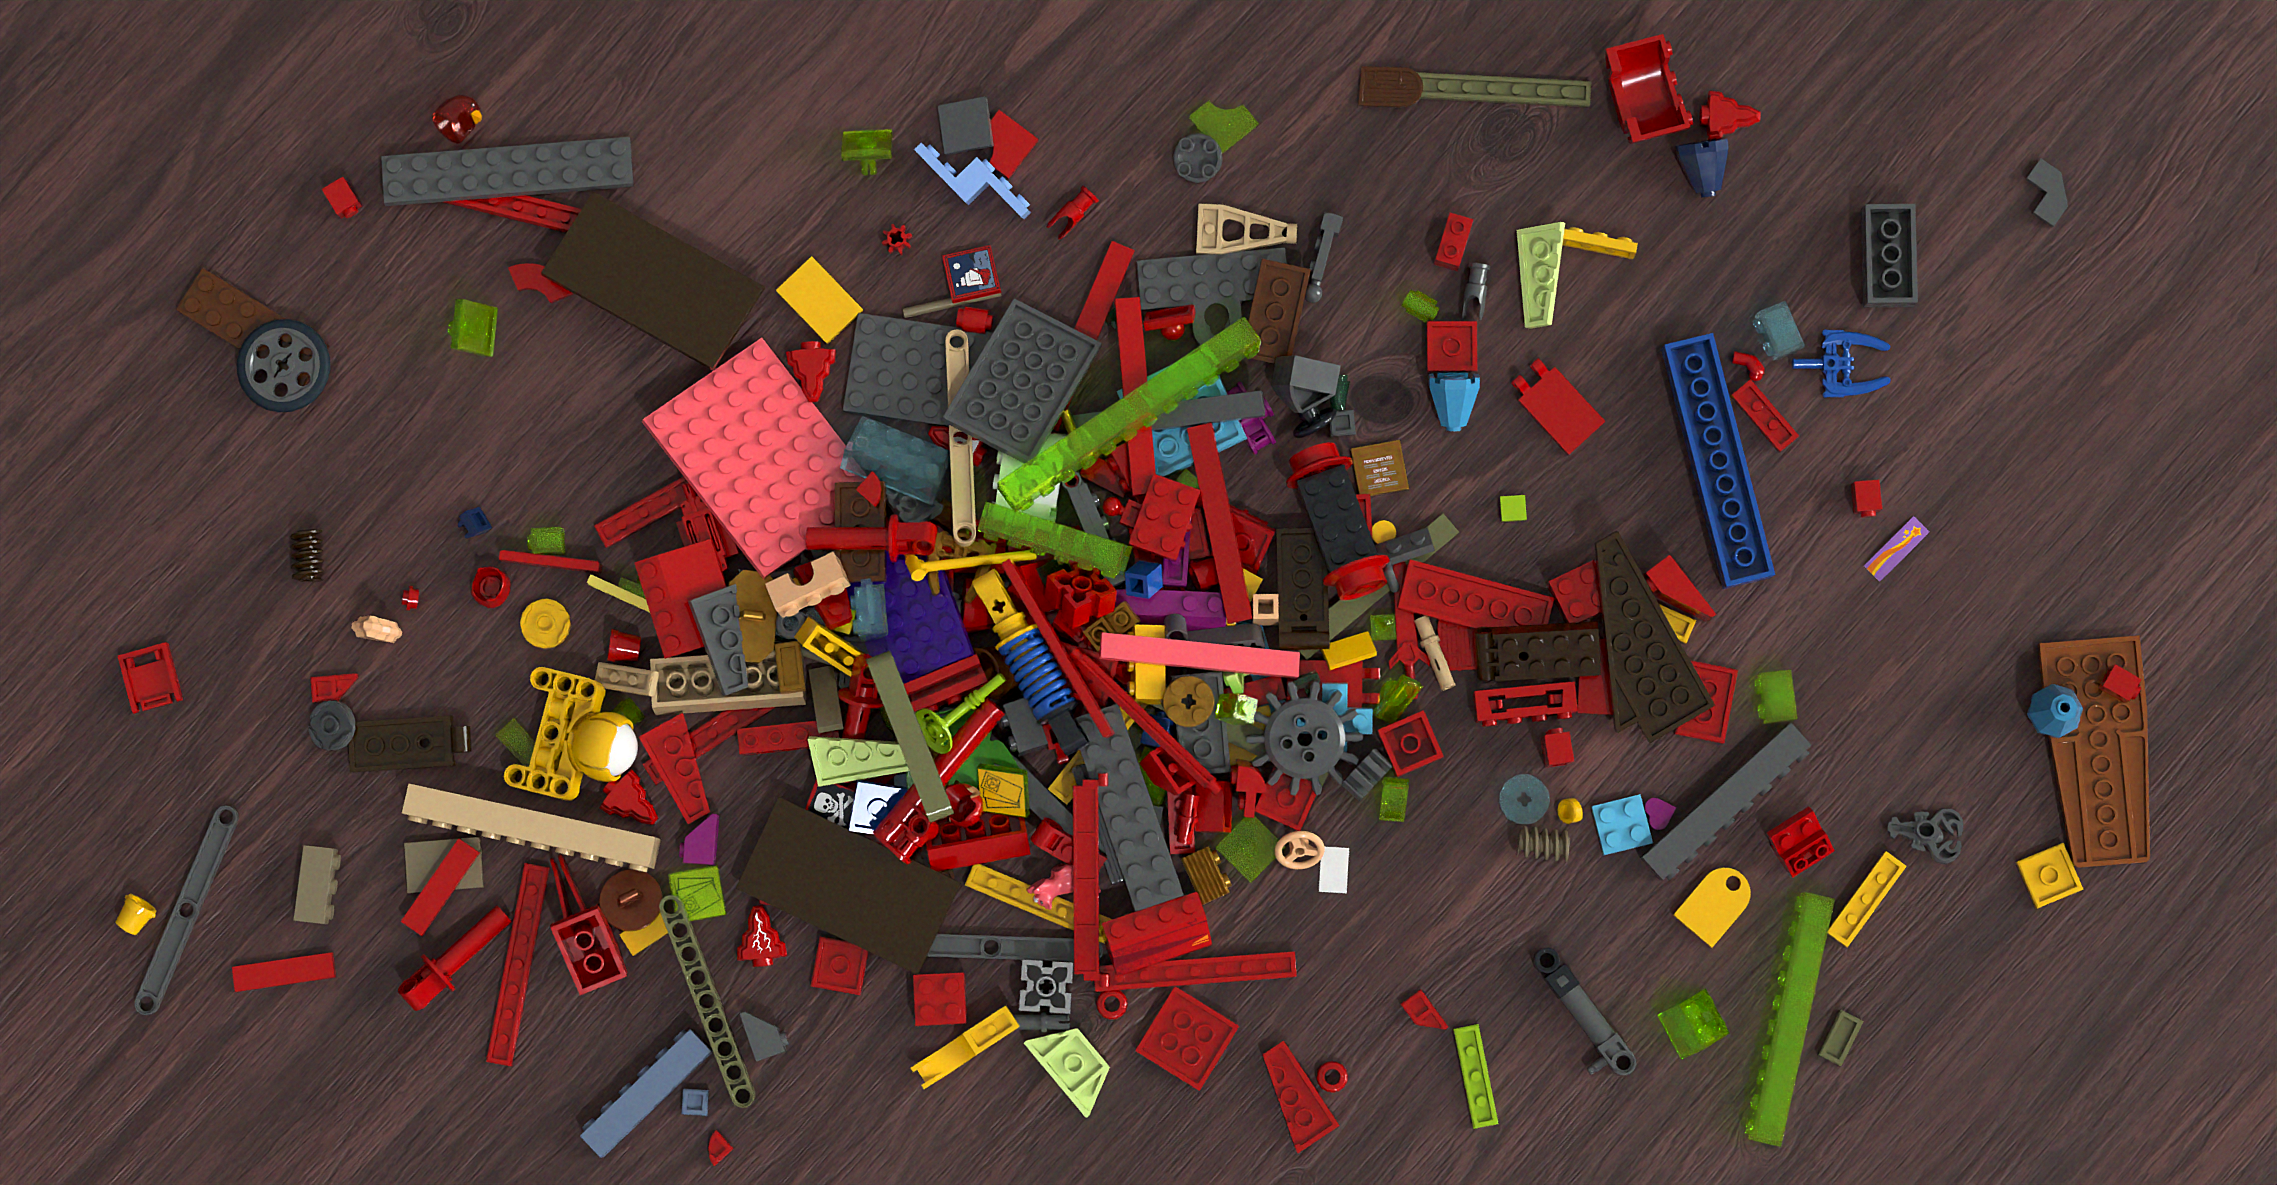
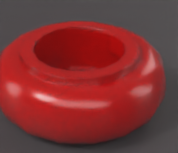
M1120 990L1102 991L1096 1002L1099 1014L1109 1020L1122 1017L1128 1006L1127 998ZM1107 997L1119 999L1117 1011L1111 1012L1105 1009L1104 1003Z
M1329 1061L1320 1066L1316 1078L1323 1090L1334 1093L1345 1087L1348 1074L1342 1064ZM1331 1069L1338 1071L1340 1076L1339 1082L1336 1084L1327 1083L1325 1080L1326 1071Z

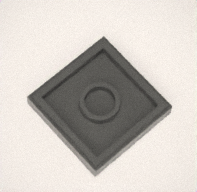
M985 96L938 106L944 154L951 155L994 146L988 100Z

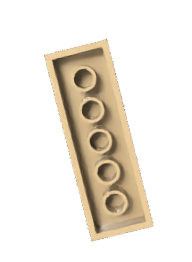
M775 650L760 663L745 662L748 687L726 696H722L708 655L650 659V670L660 672L655 696L652 697V709L655 715L806 705L805 691L788 694L780 693ZM802 654V663H803V671H804V657H803V654Z

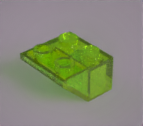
M1706 989L1657 1015L1681 1060L1704 1050L1729 1034L1724 1020L1721 1018L1713 999Z

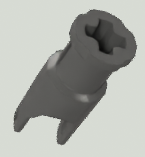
M1468 263L1470 274L1469 281L1465 285L1462 317L1463 319L1466 317L1469 301L1472 298H1478L1480 301L1479 321H1481L1487 294L1486 276L1487 271L1490 270V265Z

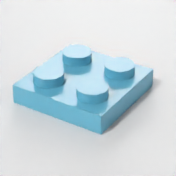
M1641 794L1591 806L1603 856L1653 843Z

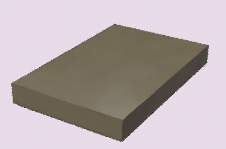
M481 837L461 838V840L479 851L480 854L455 890L484 888ZM458 839L404 843L407 893L422 892Z

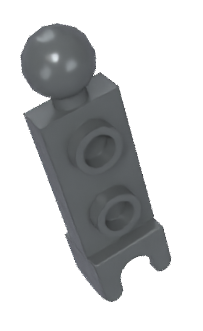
M1324 213L1320 233L1323 234V237L1318 236L1314 251L1319 253L1317 260H1311L1309 267L1312 279L1311 283L1307 285L1305 299L1310 303L1318 302L1322 298L1323 291L1320 284L1333 237L1338 238L1343 221V217L1340 215Z

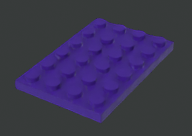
M886 551L887 582L850 583L851 586L846 588L853 610L857 611L856 619L869 655L873 657L890 650L903 684L975 655L945 570L938 571L940 591L937 596H934L930 590L927 574L922 580L914 581L905 564L906 559L904 555H899L897 562H891L889 551ZM915 555L918 559L926 562L927 555Z

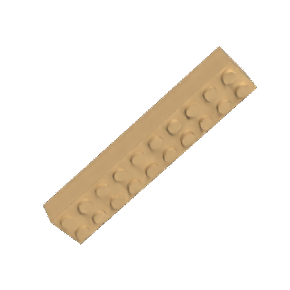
M408 784L402 810L403 814L409 815L408 820L427 824L428 820H432L433 826L450 830L452 825L458 826L457 831L476 835L478 830L482 831L481 836L500 840L501 836H506L507 842L525 845V841L531 842V847L549 851L550 846L556 847L555 852L574 856V852L581 853L580 858L598 862L599 857L605 858L604 863L623 867V862L630 864L629 868L647 872L648 868H655L661 839L413 784Z

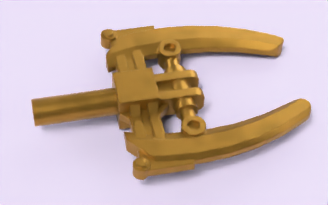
M962 528L957 532L959 539L964 541L972 536L969 535L970 530L967 528ZM942 531L937 533L935 550L932 554L927 555L926 562L938 561L943 558L970 557L967 554L971 552L979 554V556L995 554L997 544L992 543L988 545L984 540H978V542L974 541L970 546L963 547L954 541L953 536L948 535L949 532ZM942 546L951 547L953 552L946 553ZM991 565L974 566L977 568L974 580L989 572ZM938 571L927 572L931 593L937 596L940 591ZM973 584L965 595L964 601L967 604L971 603L978 595Z

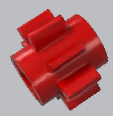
M892 224V230L889 232L883 231L887 240L882 241V245L890 246L889 254H892L895 250L902 255V250L905 247L911 249V245L907 240L912 238V234L904 233L905 225L899 229ZM901 235L902 242L894 244L892 237L897 238Z

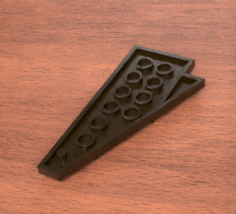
M1615 531L1595 543L1614 730L1616 733H1619L1637 722L1647 741L1652 743L1714 707L1715 704L1618 531Z

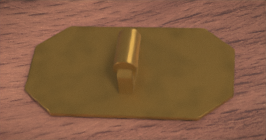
M749 570L741 571L729 582V586L736 584L737 587L736 599L737 605H739V625L743 637L741 642L745 662L760 663L774 650L777 611L765 585L772 581L773 578L769 575L763 580L757 571Z

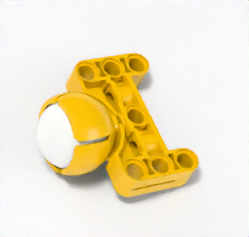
M545 667L534 669L530 675L531 684L533 687L549 694L529 767L518 764L508 766L504 772L505 782L515 788L571 801L579 794L583 773L594 780L602 782H612L620 779L621 773L625 772L636 758L638 750L637 738L633 732V723L628 718L614 712L600 713L606 693L603 684L590 678ZM548 674V682L542 685V678ZM571 680L570 689L565 691V683ZM593 685L594 692L588 697L587 690ZM557 728L558 735L555 739H552V731ZM521 771L522 779L516 782V775ZM544 777L545 784L542 788H539L538 782ZM567 782L568 789L562 794L561 787Z

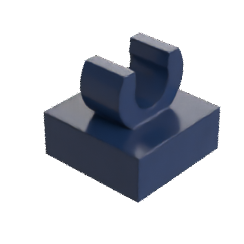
M480 507L467 510L459 516L461 521H459L458 527L465 526L468 530V533L464 536L465 538L481 535L492 529L491 524Z

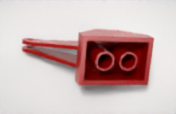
M560 854L558 859L581 912L572 915L560 870L554 857L551 858L550 863L554 872L564 919L551 923L550 928L579 994L582 995L627 977V970L618 943L605 915L598 905L586 908L570 875L563 855Z

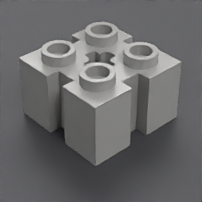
M1022 960L1021 980L1027 981V991L1020 990L1019 1011L1040 1012L1041 1006H1050V1013L1070 1014L1072 993H1065L1066 983H1072L1074 963L1053 962L1052 968L1043 967V961ZM1048 979L1050 984L1054 985V988L1049 990L1048 994H1043V990H1040L1039 986Z

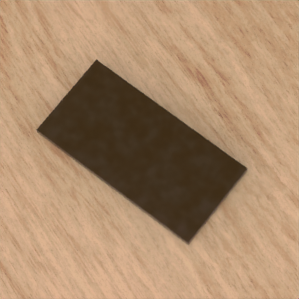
M595 192L591 194L541 272L543 277L712 371L765 290L763 285Z
M779 797L736 889L918 975L961 882L910 859V864H906L887 847Z

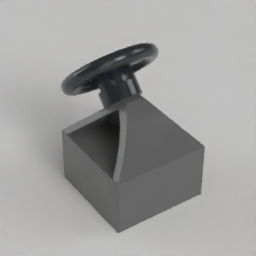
M1296 355L1276 357L1271 387L1291 410L1298 413L1303 421L1293 431L1295 438H1303L1318 431L1336 416L1337 410L1335 408L1329 407L1319 411L1317 405L1336 394L1341 365Z

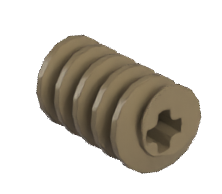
M1523 826L1518 835L1516 856L1518 857L1520 851L1523 850L1525 858H1528L1530 852L1533 851L1535 859H1538L1541 852H1543L1545 860H1548L1551 853H1553L1555 861H1558L1562 854L1564 855L1565 862H1567L1570 848L1568 832L1563 830L1559 837L1557 829H1553L1549 836L1547 828H1543L1539 834L1537 827H1533L1529 833L1527 826Z

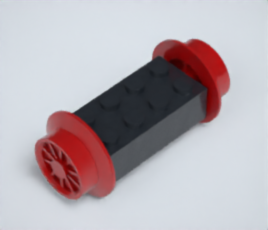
M1331 442L1311 446L1293 455L1289 459L1293 474L1287 479L1286 485L1289 488H1298L1329 572L1324 577L1323 584L1336 587L1339 598L1343 601L1369 595L1387 584L1383 568L1389 563L1390 559L1387 555H1378L1346 471L1353 464L1352 458L1340 456L1336 444Z

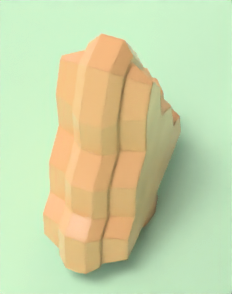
M360 616L357 621L352 623L351 627L358 638L394 643L397 638L402 636V630L398 627L397 622L374 616Z

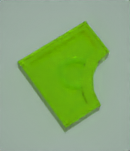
M1207 101L1189 116L1190 120L1202 134L1208 135L1217 141L1222 154L1259 125L1244 105L1235 109L1224 110L1215 107Z

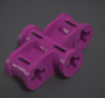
M1239 381L1236 383L1237 386L1227 391V394L1246 393L1247 391ZM1265 397V417L1239 420L1247 437L1245 441L1254 455L1258 454V450L1270 443L1272 445L1276 443L1274 436L1263 421L1267 416H1274Z

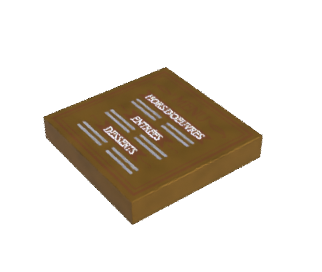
M1400 440L1351 448L1359 494L1376 496L1409 490Z

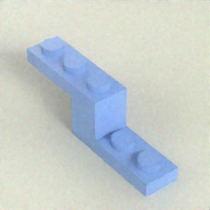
M920 143L914 149L968 205L991 185L1023 219L1031 213L1027 209L1030 204L1020 194L1015 197L1009 191L1012 185L1003 176L998 179L992 173L995 168L986 159L981 162L976 157L955 178L954 175L957 173L948 162L943 165L937 159L940 154L930 144L925 147Z

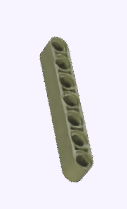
M889 650L866 659L930 823L954 814L891 651Z

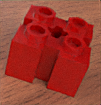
M1091 560L1072 565L1071 572L1067 573L1065 569H1062L1047 576L1044 597L1055 609H1062L1061 617L1072 629L1088 623L1091 615L1100 618L1114 612L1117 590L1106 578L1099 579L1100 571Z

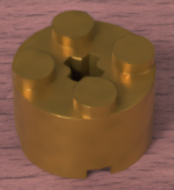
M1184 676L1172 681L1166 688L1163 697V708L1168 718L1184 727H1194L1202 724L1211 715L1214 707V696L1210 687L1203 680L1192 676ZM1187 694H1191V699L1195 700V705H1190V709H1186L1185 704L1181 703L1182 698H1186Z

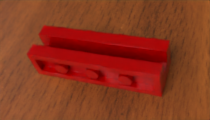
M975 654L904 684L915 714L923 708L936 713L939 711L938 707L945 704L953 706L960 703L962 697L973 693L975 689L979 690L988 680L978 656Z

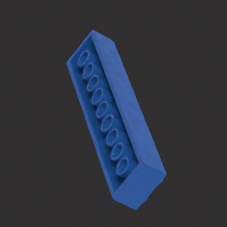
M1710 333L1665 344L1661 351L1722 588L1727 589L1772 578L1775 575L1714 335Z

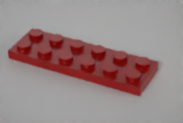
M1410 559L1408 560L1396 609L1472 629L1479 627L1548 624L1554 598Z

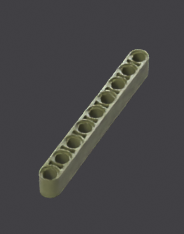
M676 895L666 896L660 901V913L731 1100L737 1107H748L755 1100V1090L688 913L680 897ZM669 899H673L678 903V910L674 914L668 913L665 909V903ZM677 923L686 925L687 933L684 937L675 935L674 927ZM688 946L693 947L696 951V957L692 961H688L683 957V950ZM700 970L705 974V981L702 984L693 982L692 974L694 971ZM704 994H710L714 998V1005L711 1008L702 1006L701 997ZM715 1017L723 1022V1028L718 1032L710 1028V1021ZM727 1041L731 1044L732 1052L729 1055L720 1053L719 1044L721 1042ZM737 1065L741 1069V1076L738 1079H733L728 1075L729 1066ZM739 1089L749 1091L750 1100L743 1103L737 1099V1091Z

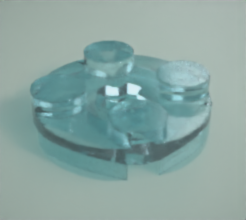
M1520 774L1512 777L1503 785L1499 793L1501 811L1508 820L1520 825H1528L1538 821L1546 813L1550 803L1547 787L1538 778L1529 774ZM1522 792H1525L1527 797H1531V802L1527 803V807H1523L1522 803L1517 802V798L1521 797Z

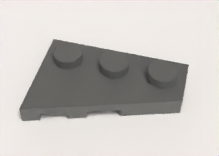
M887 464L874 472L880 481L886 482V504L898 516L900 522H929L941 514L942 504Z

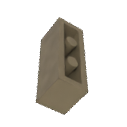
M303 845L294 921L328 924L329 920L333 919L334 905H331L332 894H336L338 884L337 880L334 879L335 869H339L341 855H338L337 849Z

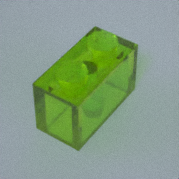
M1791 669L1758 674V679H1755L1756 694L1761 696V704H1758V714L1760 719H1764V724L1797 720Z

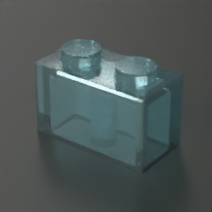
M1786 301L1756 313V319L1753 320L1754 326L1758 334H1763L1766 341L1763 343L1768 357L1772 356L1773 360L1776 361L1805 347Z

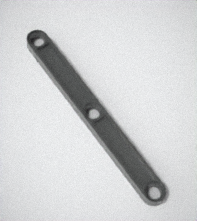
M221 806L214 813L135 999V1009L140 1014H154L160 1007L237 826L239 814L231 806ZM224 810H230L233 813V820L229 824H223L220 820V814ZM190 903L194 911L190 917L186 918L182 916L180 909L183 904ZM146 996L151 997L154 1002L153 1008L149 1011H145L141 1007V1000Z
M937 934L927 957L1074 962V939ZM988 940H995L998 943V951L993 955L987 954L984 950V945ZM1099 942V959H1100V958L1102 957V955H1103V947H1102L1101 943Z

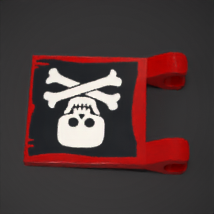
M816 779L805 809L848 829L855 790L839 783L818 787Z

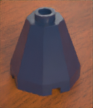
M1722 138L1676 145V155L1696 194L1701 193V198L1716 196V191L1721 190L1729 150L1728 139Z

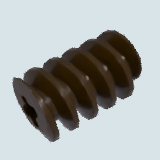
M300 530L291 534L290 538L298 541L291 545L292 550L298 551L291 555V559L298 561L292 564L291 568L299 571L292 574V579L300 582H319L324 580L317 578V574L323 573L324 570L316 567L317 564L323 563V559L316 558L317 554L323 552L322 549L316 548V545L322 543L323 540L315 538V535L322 533V530Z

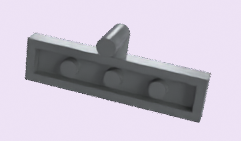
M1428 527L1375 545L1378 555H1387L1390 559L1389 563L1383 568V572L1391 592H1397L1400 589L1392 565L1435 551Z

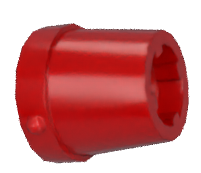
M1214 557L1198 562L1190 561L1188 572L1198 592H1207L1208 589L1219 584Z
M611 629L607 661H638L641 636Z

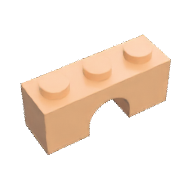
M834 552L811 562L814 576L806 585H796L788 573L765 584L773 605L782 618L793 616L800 609L816 605L822 599L830 595L840 594L845 588L851 586L841 561Z

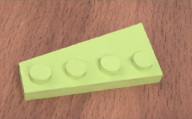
M1563 222L1517 230L1525 328L1531 329L1552 325L1565 223Z
M808 737L818 787L909 771L898 742Z

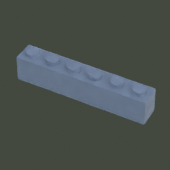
M685 1029L682 1030L673 1039L676 1043L669 1050L665 1047L656 1055L655 1058L658 1061L651 1068L649 1065H646L637 1074L639 1079L633 1085L629 1082L618 1092L621 1095L620 1098L614 1103L610 1100L600 1110L603 1114L596 1121L591 1118L582 1127L584 1132L580 1137L600 1158L605 1157L713 1052L693 1029H690L688 1032Z

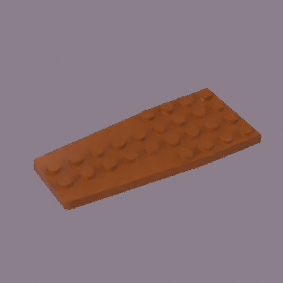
M2140 635L2039 643L2038 653L2042 689L2051 684L2073 689L2083 707L2078 728L2060 738L2048 735L2071 862L2075 868L2147 862L2150 859L2148 721ZM2116 664L2142 679L2138 685L2141 687V690L2135 700L2130 699V701L2123 703L2098 688L2110 666Z

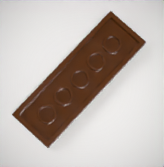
M202 268L176 309L239 349L254 329L273 320L285 319ZM288 334L281 336L279 339L280 346L283 348L289 347L292 344V337ZM262 345L257 349V356L260 359L266 358L270 353L269 347L266 345ZM309 348L302 349L299 354L301 361H309L313 355L312 350ZM286 360L285 362H278V365L280 366L279 372H281L282 369H285L286 371L288 370V360ZM301 373L297 378L298 384L305 386L310 375L308 373Z

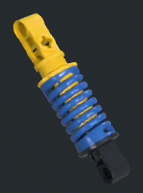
M995 569L973 580L972 584L977 594L983 600L996 624L992 629L994 633H998L1001 641L995 648L997 651L999 650L1002 656H1006L1005 663L1010 666L1011 674H1015V682L1020 683L1018 686L1020 691H1025L1023 696L1026 700H1029L1028 706L1034 708L1032 713L1037 720L1036 724L1038 726L1050 724L1066 756L1090 744L1087 735L1072 712L1080 702L1075 697L1070 696L1072 692L1070 687L1059 690L1067 681L1065 678L1057 680L1062 675L1060 669L1052 671L1057 667L1056 661L1047 662L1053 658L1052 653L1048 652L1043 655L1048 650L1047 644L1039 646V644L1044 642V638L1036 624L1028 625L1025 620V613L1017 611L1000 575ZM998 601L1006 604L1003 607L1004 612L996 611V608L999 606Z

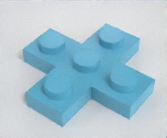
M1322 683L1323 702H1327L1331 694L1337 689L1342 693L1340 701L1333 707L1338 715L1343 714L1349 709H1355L1358 714L1354 719L1343 723L1344 732L1357 731L1362 734H1372L1373 709L1347 707L1348 683ZM1302 717L1297 718V725L1303 726L1305 719ZM1321 730L1318 732V734H1322V739L1327 737L1326 731ZM1304 731V732H1301L1300 734H1310V733ZM1347 741L1344 745L1345 752H1347Z

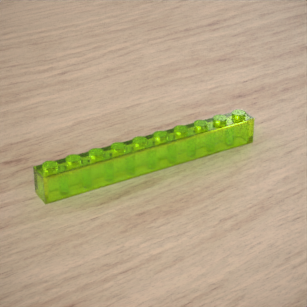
M1803 892L1801 897L1797 896L1794 905V911H1797L1796 921H1791L1788 934L1792 936L1790 946L1786 945L1783 960L1787 961L1785 971H1780L1778 985H1781L1780 994L1775 995L1772 1009L1776 1010L1774 1020L1770 1019L1767 1029L1770 1040L1768 1045H1764L1762 1051V1059L1765 1060L1763 1070L1759 1069L1756 1084L1760 1086L1758 1095L1754 1094L1751 1102V1109H1754L1753 1118L1748 1119L1745 1133L1749 1134L1748 1140L1781 1147L1835 901L1834 898Z

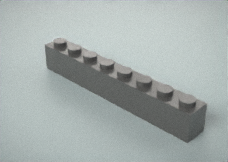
M1792 723L1786 725L1640 859L1660 881L1665 878L1668 880L1672 879L1680 871L1677 867L1683 861L1687 864L1698 855L1696 850L1702 844L1707 847L1717 838L1714 834L1721 827L1724 830L1727 829L1735 821L1733 816L1738 811L1746 812L1754 804L1752 799L1758 793L1762 797L1773 787L1770 782L1776 777L1781 780L1791 771L1788 766L1795 760L1798 763L1801 762L1809 754L1807 749L1811 744Z

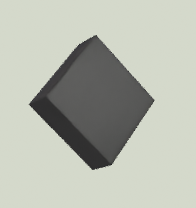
M1354 410L1337 411L1334 419L1329 422L1331 437L1356 435Z

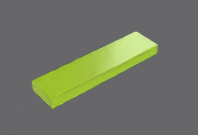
M1479 1025L1455 1028L1453 1031L1473 1129L1498 1124Z

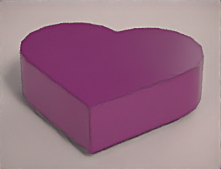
M1651 798L1644 805L1645 813L1649 816V825L1654 830L1664 829L1676 807L1658 798Z

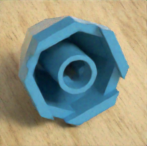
M1467 372L1437 373V378H1435L1433 374H1428V385L1441 426L1446 427L1447 431H1461V427L1467 425L1480 388L1479 375L1473 373V378H1468Z
M2051 684L2032 694L2031 705L2027 715L2037 733L2060 738L2078 728L2083 707L2073 689Z

